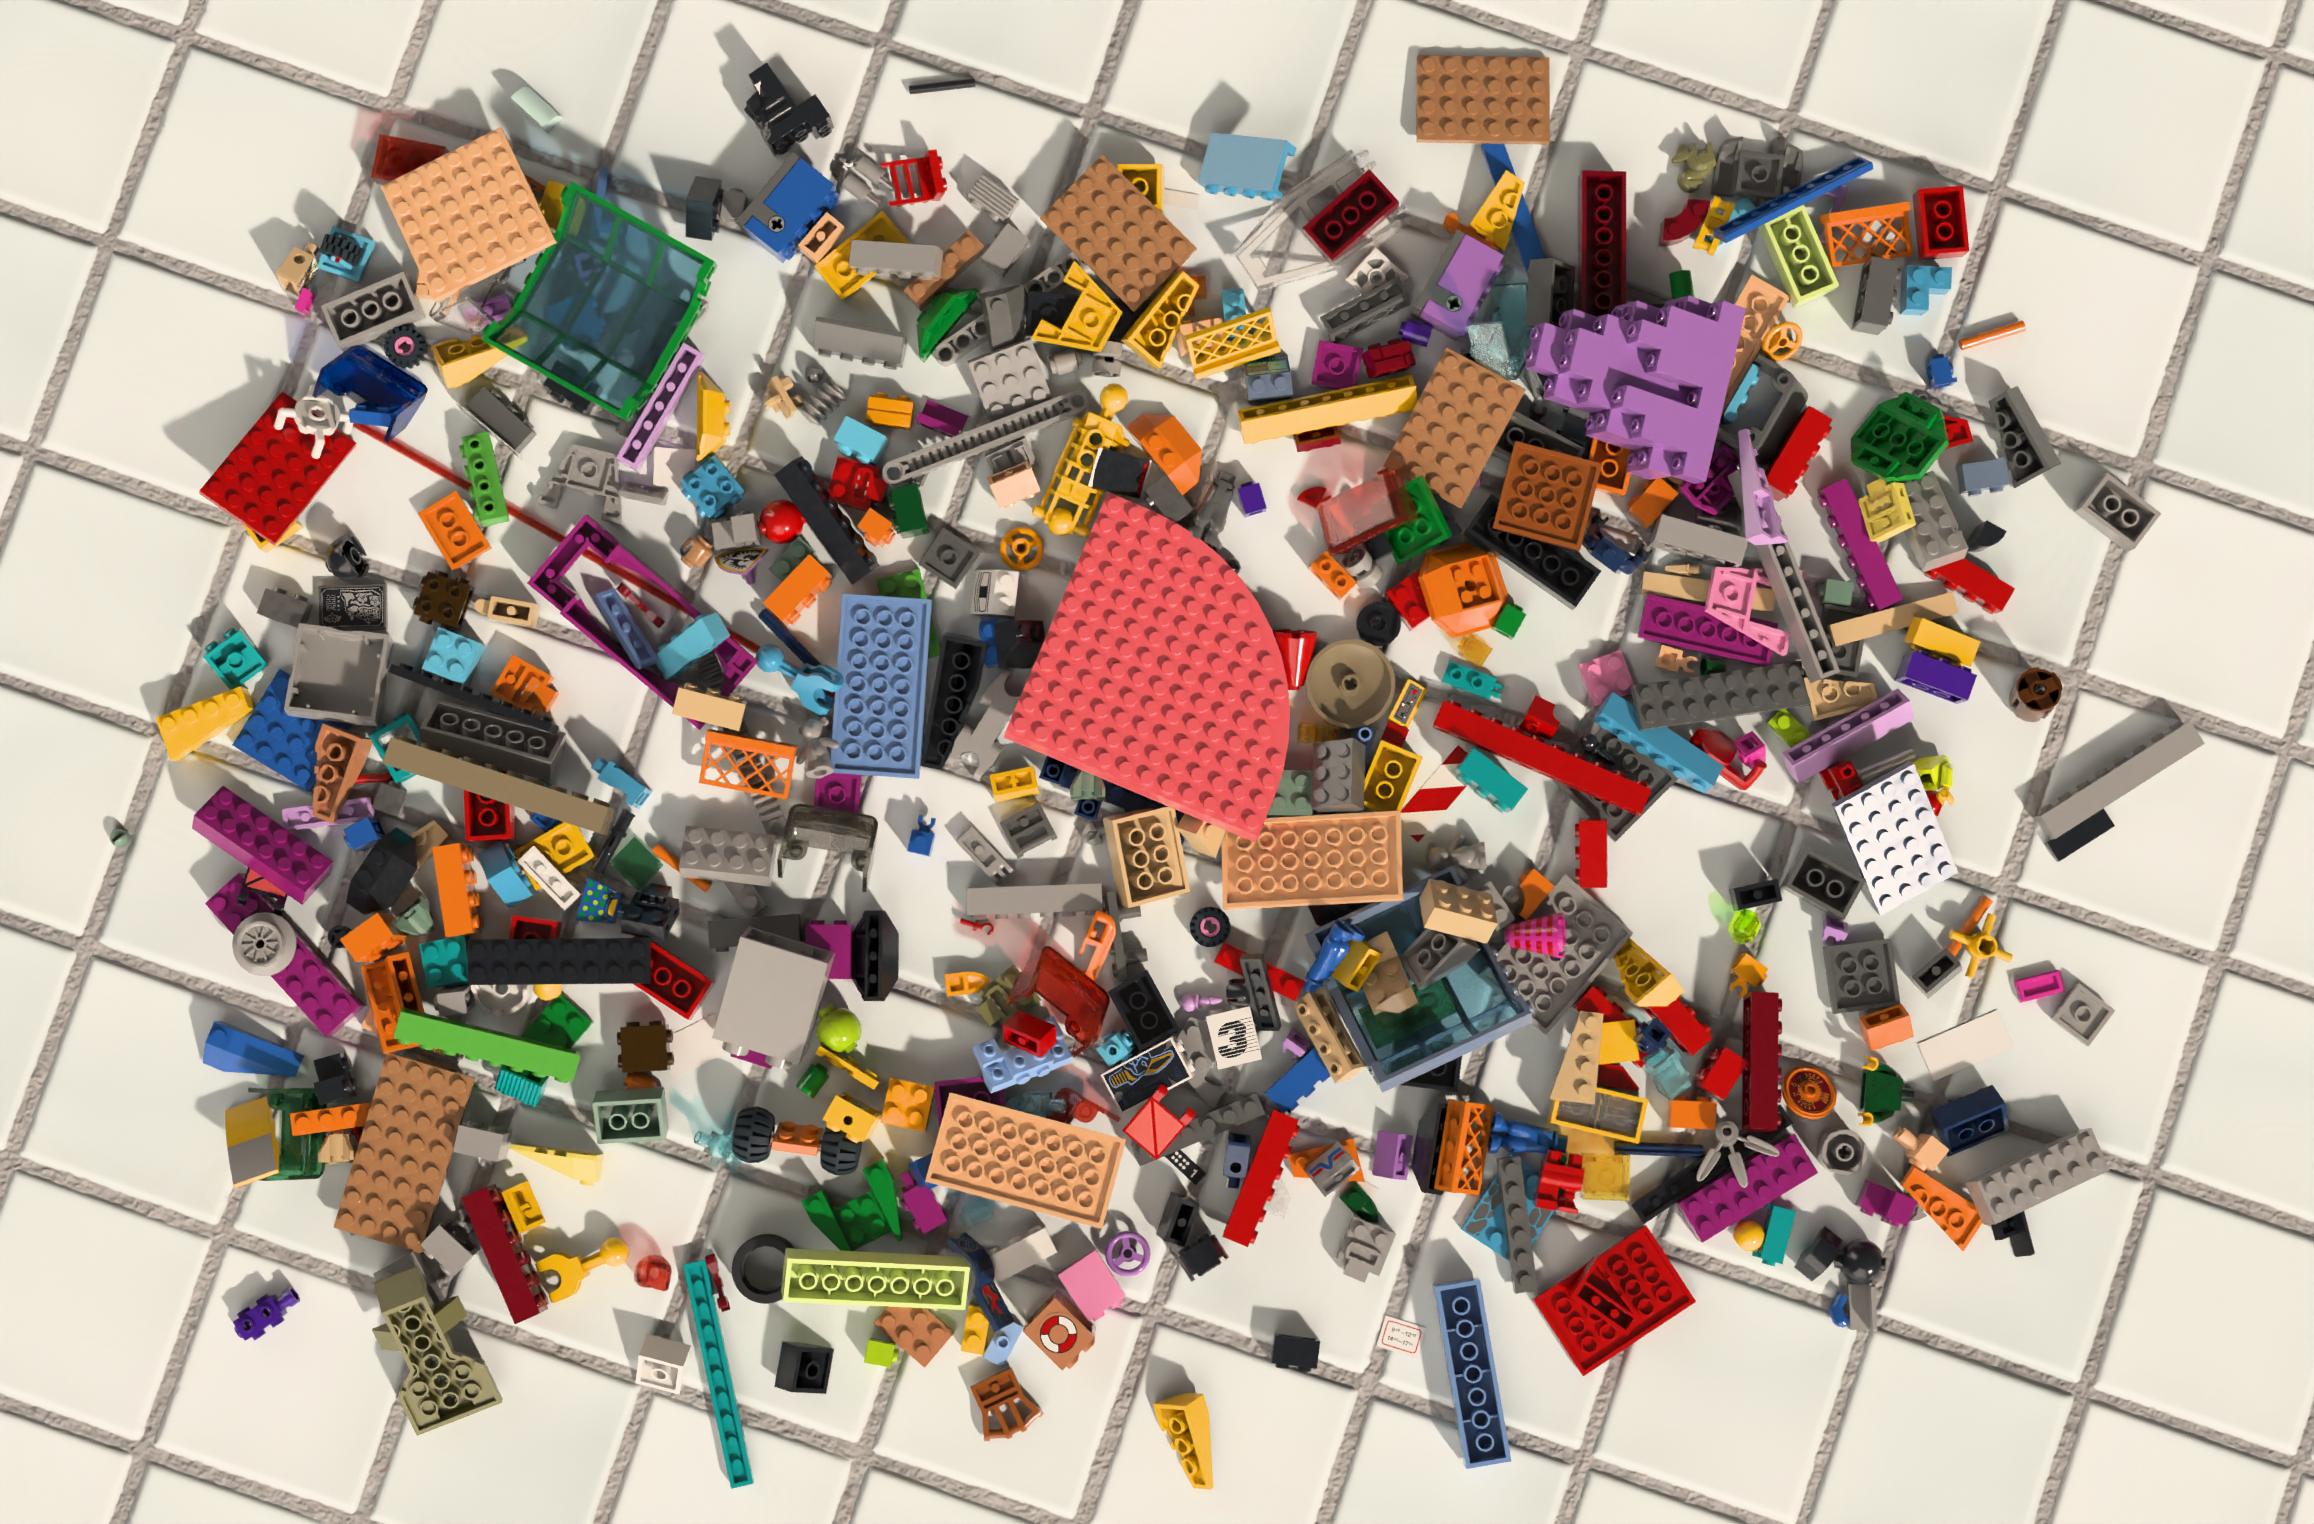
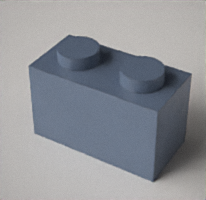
M2006 458L1962 464L1956 468L1960 494L1968 493V497L1981 495V491L1990 490V493L2004 491L2003 488L2010 484Z

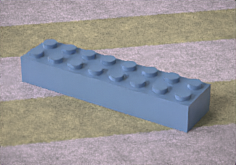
M1474 1277L1434 1284L1433 1290L1463 1464L1466 1469L1511 1462L1480 1279Z

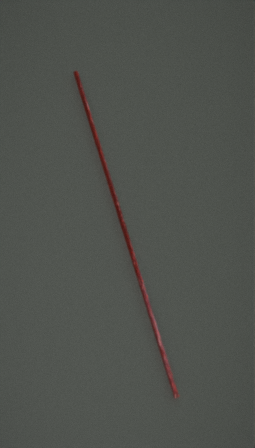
M353 424V427L470 492L469 487L473 486L472 483L366 424ZM506 503L510 516L558 543H561L566 538L561 533ZM586 549L582 554L583 557L692 617L675 598L612 562L605 563L602 557L589 549ZM726 627L730 636L737 643L752 652L757 653L758 649L762 647ZM823 689L825 693L835 698V692Z

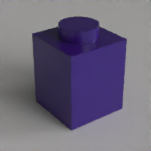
M1253 481L1241 484L1237 494L1244 517L1266 512L1267 507L1260 484H1254Z

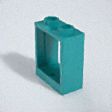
M402 713L393 719L394 722L386 726V724H383L374 729L375 733L370 735V738L382 759L385 756L386 748L381 738L406 724L410 726L420 744V726L414 715ZM386 765L395 783L402 784L417 775L404 770L398 771L397 768Z

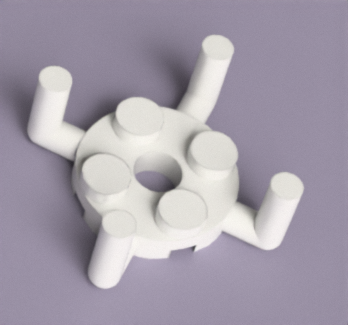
M312 384L309 387L307 396L298 401L294 409L280 408L278 410L274 428L277 430L283 429L286 417H293L300 432L315 435V444L311 456L318 459L325 443L324 435H332L339 421L344 422L342 433L349 435L354 423H350L349 413L340 412L335 404L333 406L328 402V398L319 395L318 386ZM312 413H319L322 417H315Z

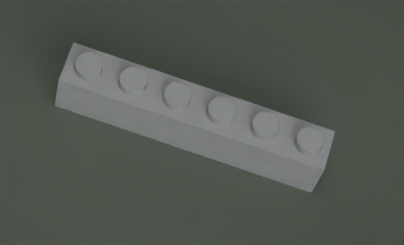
M1102 883L966 888L967 915L972 916L973 920H986V915H995V919H1008V914H1017V918H1031V913H1040V917H1053L1055 912H1062V916H1076V912L1085 911V916H1091L1095 914L1097 909L1103 911Z

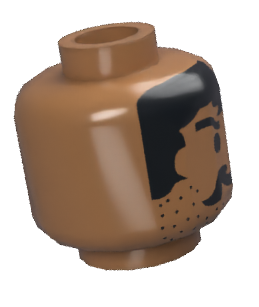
M701 534L698 536L691 535L680 547L682 555L680 559L689 568L692 565L700 568L713 555L711 549L713 545Z

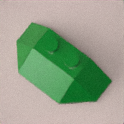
M977 288L944 291L942 295L937 294L932 300V307L928 312L923 311L917 318L919 356L923 363L926 362L936 347L979 298L980 291Z

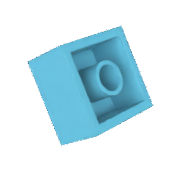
M845 416L834 437L839 452L848 457L853 454L859 459V462L872 464L876 467L889 445L885 435L848 416Z
M438 627L422 669L469 687L485 645Z

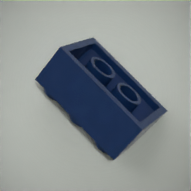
M1993 1085L1981 1088L1974 1093L1959 1097L1957 1100L1931 1110L1932 1122L1938 1138L1949 1149L1946 1154L1947 1157L2009 1132L2006 1104Z

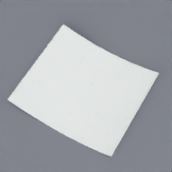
M654 447L653 486L683 488L680 484L683 481L682 477L689 471L693 470L694 472L696 470V449Z

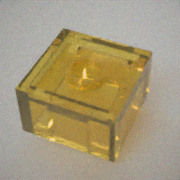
M1581 1152L1582 1168L1585 1169V1174L1583 1176L1580 1198L1586 1200L1629 1201L1630 1155Z

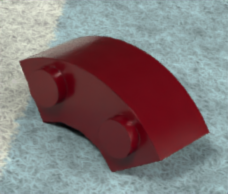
M1688 199L1679 215L1672 218H1664L1660 224L1658 246L1675 245L1693 235L1707 216L1710 200Z

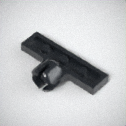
M1242 954L1240 963L1245 979L1229 980L1226 986V998H1229L1227 1002L1232 1006H1250L1253 1009L1258 1031H1279L1282 1025L1264 954Z

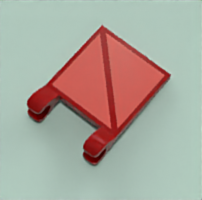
M1163 1084L1156 1089L1153 1095L1122 1130L1156 1160L1196 1116L1195 1111L1188 1108L1181 1118L1178 1119L1159 1102L1168 1093L1167 1087Z

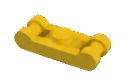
M1714 196L1692 248L1697 250L1703 249L1707 251V254L1714 256L1720 240L1713 236L1712 230L1729 221L1735 203L1730 201L1727 203L1722 201L1721 197ZM1717 208L1724 211V214L1716 213ZM1705 235L1713 238L1711 243L1704 241Z

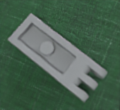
M973 827L956 841L997 886L1001 883L995 877L997 873L1005 879L1007 876L1002 871L1004 867L1009 873L1014 871Z

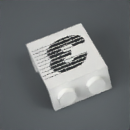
M1231 1006L1232 1010L1226 1012L1219 1008L1209 1011L1210 1015L1205 1016L1218 1070L1262 1059L1250 1006Z

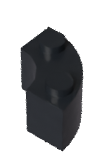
M1564 405L1562 412L1566 414L1561 430L1557 429L1556 433L1585 448L1588 436H1585V424L1590 414Z

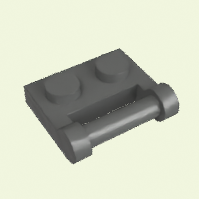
M1039 802L1000 822L1018 859L1024 856L1023 853L1050 839L1053 841L1058 838ZM1042 826L1045 827L1046 832L1018 845L1017 839Z

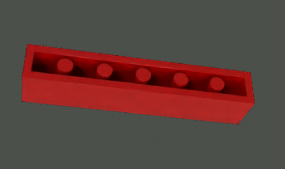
M1276 1110L1271 1111L1222 1237L1246 1247L1249 1246V1243L1254 1244L1258 1235V1231L1255 1230L1257 1223L1263 1222L1267 1210L1263 1209L1266 1201L1271 1202L1275 1189L1272 1188L1275 1179L1279 1181L1284 1168L1280 1166L1283 1158L1288 1159L1292 1149L1289 1146L1292 1137L1296 1138L1299 1132L1300 1125H1297L1298 1119Z

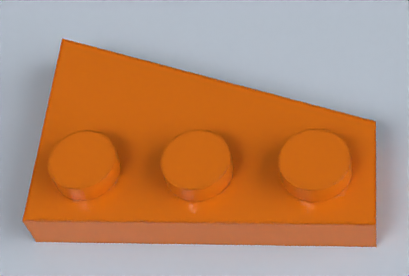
M1354 1138L1339 1141L1360 1168L1358 1172L1346 1181L1365 1182ZM1337 1142L1290 1154L1288 1158L1293 1177L1310 1178L1303 1169Z

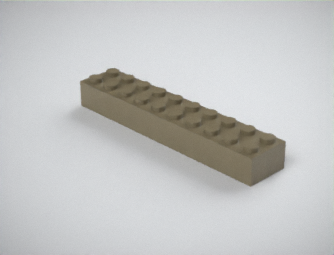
M401 735L398 736V739L390 738L382 761L383 764L607 836L615 812L614 809L610 808V803L594 798L593 802L588 801L589 797L574 791L569 795L566 794L567 789L552 784L550 788L545 787V782L529 777L528 781L523 780V775L509 770L504 774L502 773V768L486 763L485 767L480 766V761L464 756L463 760H460V755L444 749L439 753L437 752V747L422 742L417 746V741Z

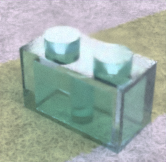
M1665 1046L1659 1053L1655 1051L1642 1060L1658 1092L1671 1101L1689 1088L1691 1083L1688 1079L1690 1074L1681 1064V1056L1675 1048L1670 1049L1668 1046Z

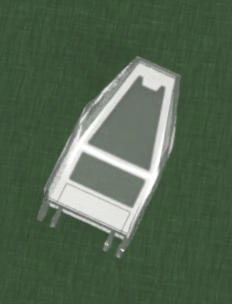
M1352 149L1285 192L1282 199L1274 201L1270 209L1259 220V223L1233 253L1258 291L1345 268L1374 247H1377L1403 230L1412 222L1413 218L1411 215L1405 217L1402 221H1399V219L1394 221L1393 217L1401 214L1406 209L1404 204L1399 206L1350 251L1331 264L1302 234V227L1367 170H1371L1377 165L1375 161H1372L1359 169L1356 163L1364 160L1370 154L1367 150H1363L1355 155Z

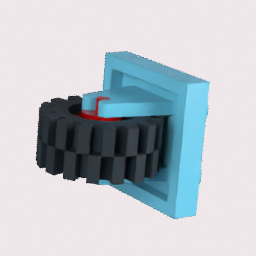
M332 226L330 234H325L319 252L322 254L317 268L360 284L376 242Z

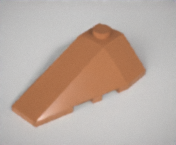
M322 724L315 744L317 766H314L316 787L313 792V816L332 824L335 823L368 758L373 743L371 738L353 731Z

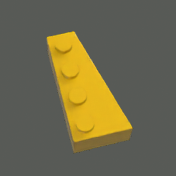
M240 686L156 717L170 760L179 762L187 754L197 750L202 744L219 735L221 731L253 712L255 707L249 690Z

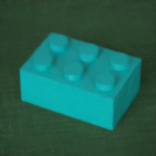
M1475 748L1468 752L1454 771L1457 775L1456 779L1465 786L1470 784L1475 788L1473 792L1482 799L1488 798L1493 802L1492 806L1501 813L1503 811H1512L1528 790L1526 786Z

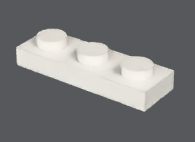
M536 846L529 849L517 861L564 910L582 895Z

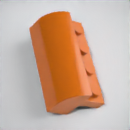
M409 952L387 956L382 962L361 966L360 970L382 1054L399 1050L406 1051L419 1047L420 1044L411 1042L410 1045H405L397 1042L396 1038H393L401 1007L425 1013Z

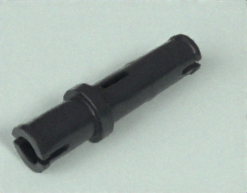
M622 809L615 825L609 829L611 832L593 865L590 867L591 869L602 875L604 874L622 838L627 836L626 831L636 815Z

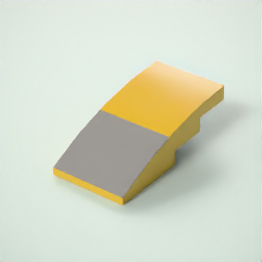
M269 1096L225 1110L227 1150L234 1187L237 1188L279 1173V1142L275 1137V1121L272 1117V1101Z

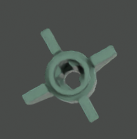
M1078 770L1070 786L1071 800L1094 799L1106 801L1105 785L1102 778Z
M422 895L404 912L395 917L397 922L394 925L402 932L417 937L421 935L426 937L434 930L433 924L435 921L433 920L428 901Z

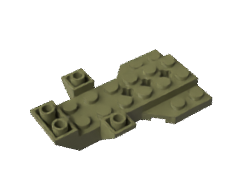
M418 1265L375 1281L374 1284L381 1313L386 1323L372 1328V1332L381 1350L400 1351L409 1368L398 1399L417 1436L502 1403L503 1398L485 1361L457 1351L448 1334L451 1328L467 1316L458 1295L437 1303L435 1307L426 1289L427 1283ZM428 1357H436V1360H432V1358L428 1359ZM443 1375L446 1378L442 1379L441 1377L438 1378V1376ZM448 1394L455 1395V1398H451V1396H448V1397H447V1395H448Z

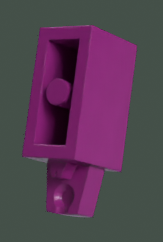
M909 1171L900 1175L905 1185L901 1188L903 1192L901 1202L907 1212L911 1210L914 1216L912 1222L918 1232L922 1230L923 1234L949 1220L932 1189L928 1190L927 1186L919 1189L916 1180L914 1181Z

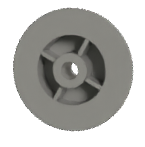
M267 912L256 913L247 917L239 924L233 936L232 949L236 961L244 970L258 976H270L284 970L292 961L296 951V936L291 925L281 916ZM262 941H264V947H263V948L261 947V942H262Z

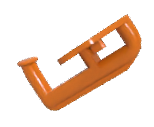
M1098 909L1094 914L1079 954L1082 955L1087 943L1096 947L1087 970L1083 971L1068 964L1067 960H1064L1059 966L1058 971H1062L1086 983H1094L1097 980L1116 935V925L1112 916ZM1096 920L1106 924L1100 938L1095 937L1098 930L1093 929Z

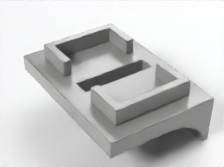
M1026 437L985 455L993 474L1012 467L1006 454L1009 450L1016 465L1028 460L1032 469L1039 466Z

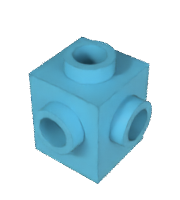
M1122 1029L1118 1033L1113 1030L1103 1038L1106 1042L1096 1050L1107 1065L1111 1067L1120 1060L1123 1063L1133 1056L1130 1051L1137 1046L1134 1043L1133 1037Z

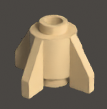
M345 1130L331 1131V1135L326 1136L318 1152V1162H324V1165L353 1163L357 1149L350 1138V1134H345Z

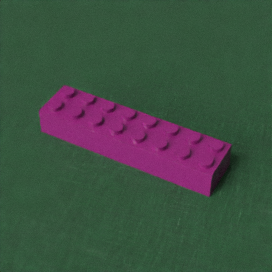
M238 873L205 903L233 935L239 924L247 917L256 913H273L275 906L267 896L254 892L249 893L245 906L237 904L245 873ZM282 914L281 917L294 930L296 951L292 961L284 970L270 976L325 1037L333 1036L366 1005ZM264 941L261 942L262 948L264 947Z

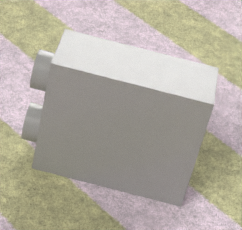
M749 926L740 936L712 1038L723 1041L722 1049L734 1055L745 1056L748 1055L749 1050L765 1054V1062L776 1068L790 1069L792 1063L799 1065L809 1047L835 952Z

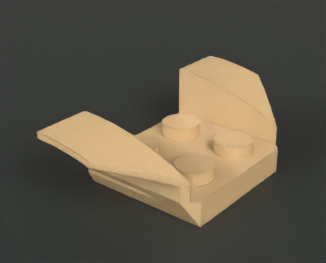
M1386 931L1367 941L1368 944L1382 954L1362 985L1374 1015L1381 1012L1400 1014L1419 1004L1388 932Z

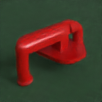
M1699 728L1690 739L1691 744L1708 754L1718 763L1724 765L1720 776L1740 790L1750 788L1762 774L1763 770L1767 768V764L1764 761L1756 760L1754 761L1753 769L1745 776L1731 766L1730 763L1738 748L1734 745V741L1721 731Z

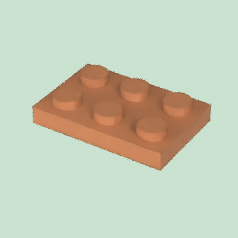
M887 1306L873 1323L924 1368L955 1333L927 1308Z

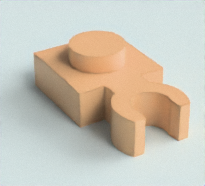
M1661 645L1655 667L1677 673L1678 669L1682 668L1683 672L1692 674L1694 670L1687 667V662L1695 663L1697 658L1693 656L1683 658L1682 650Z

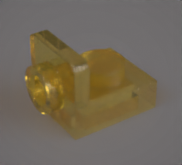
M1470 634L1468 638L1464 636L1457 646L1460 649L1458 655L1479 668L1482 667L1492 651L1491 647L1476 639L1473 634Z

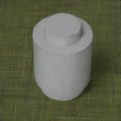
M1074 348L1054 353L1053 356L1048 357L1053 374L1058 373L1062 375L1080 370L1079 365L1083 364L1080 352H1075Z

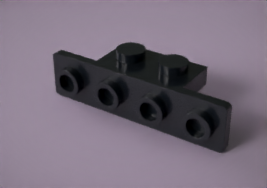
M2024 1211L1997 1224H1991L1995 1240H2003L2010 1237L2015 1257L2035 1254Z

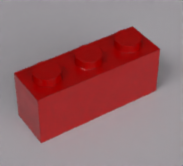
M1580 818L1579 824H1575V837H1579V846H1575V860H1580V868H1575V882H1580V888H1607V818Z

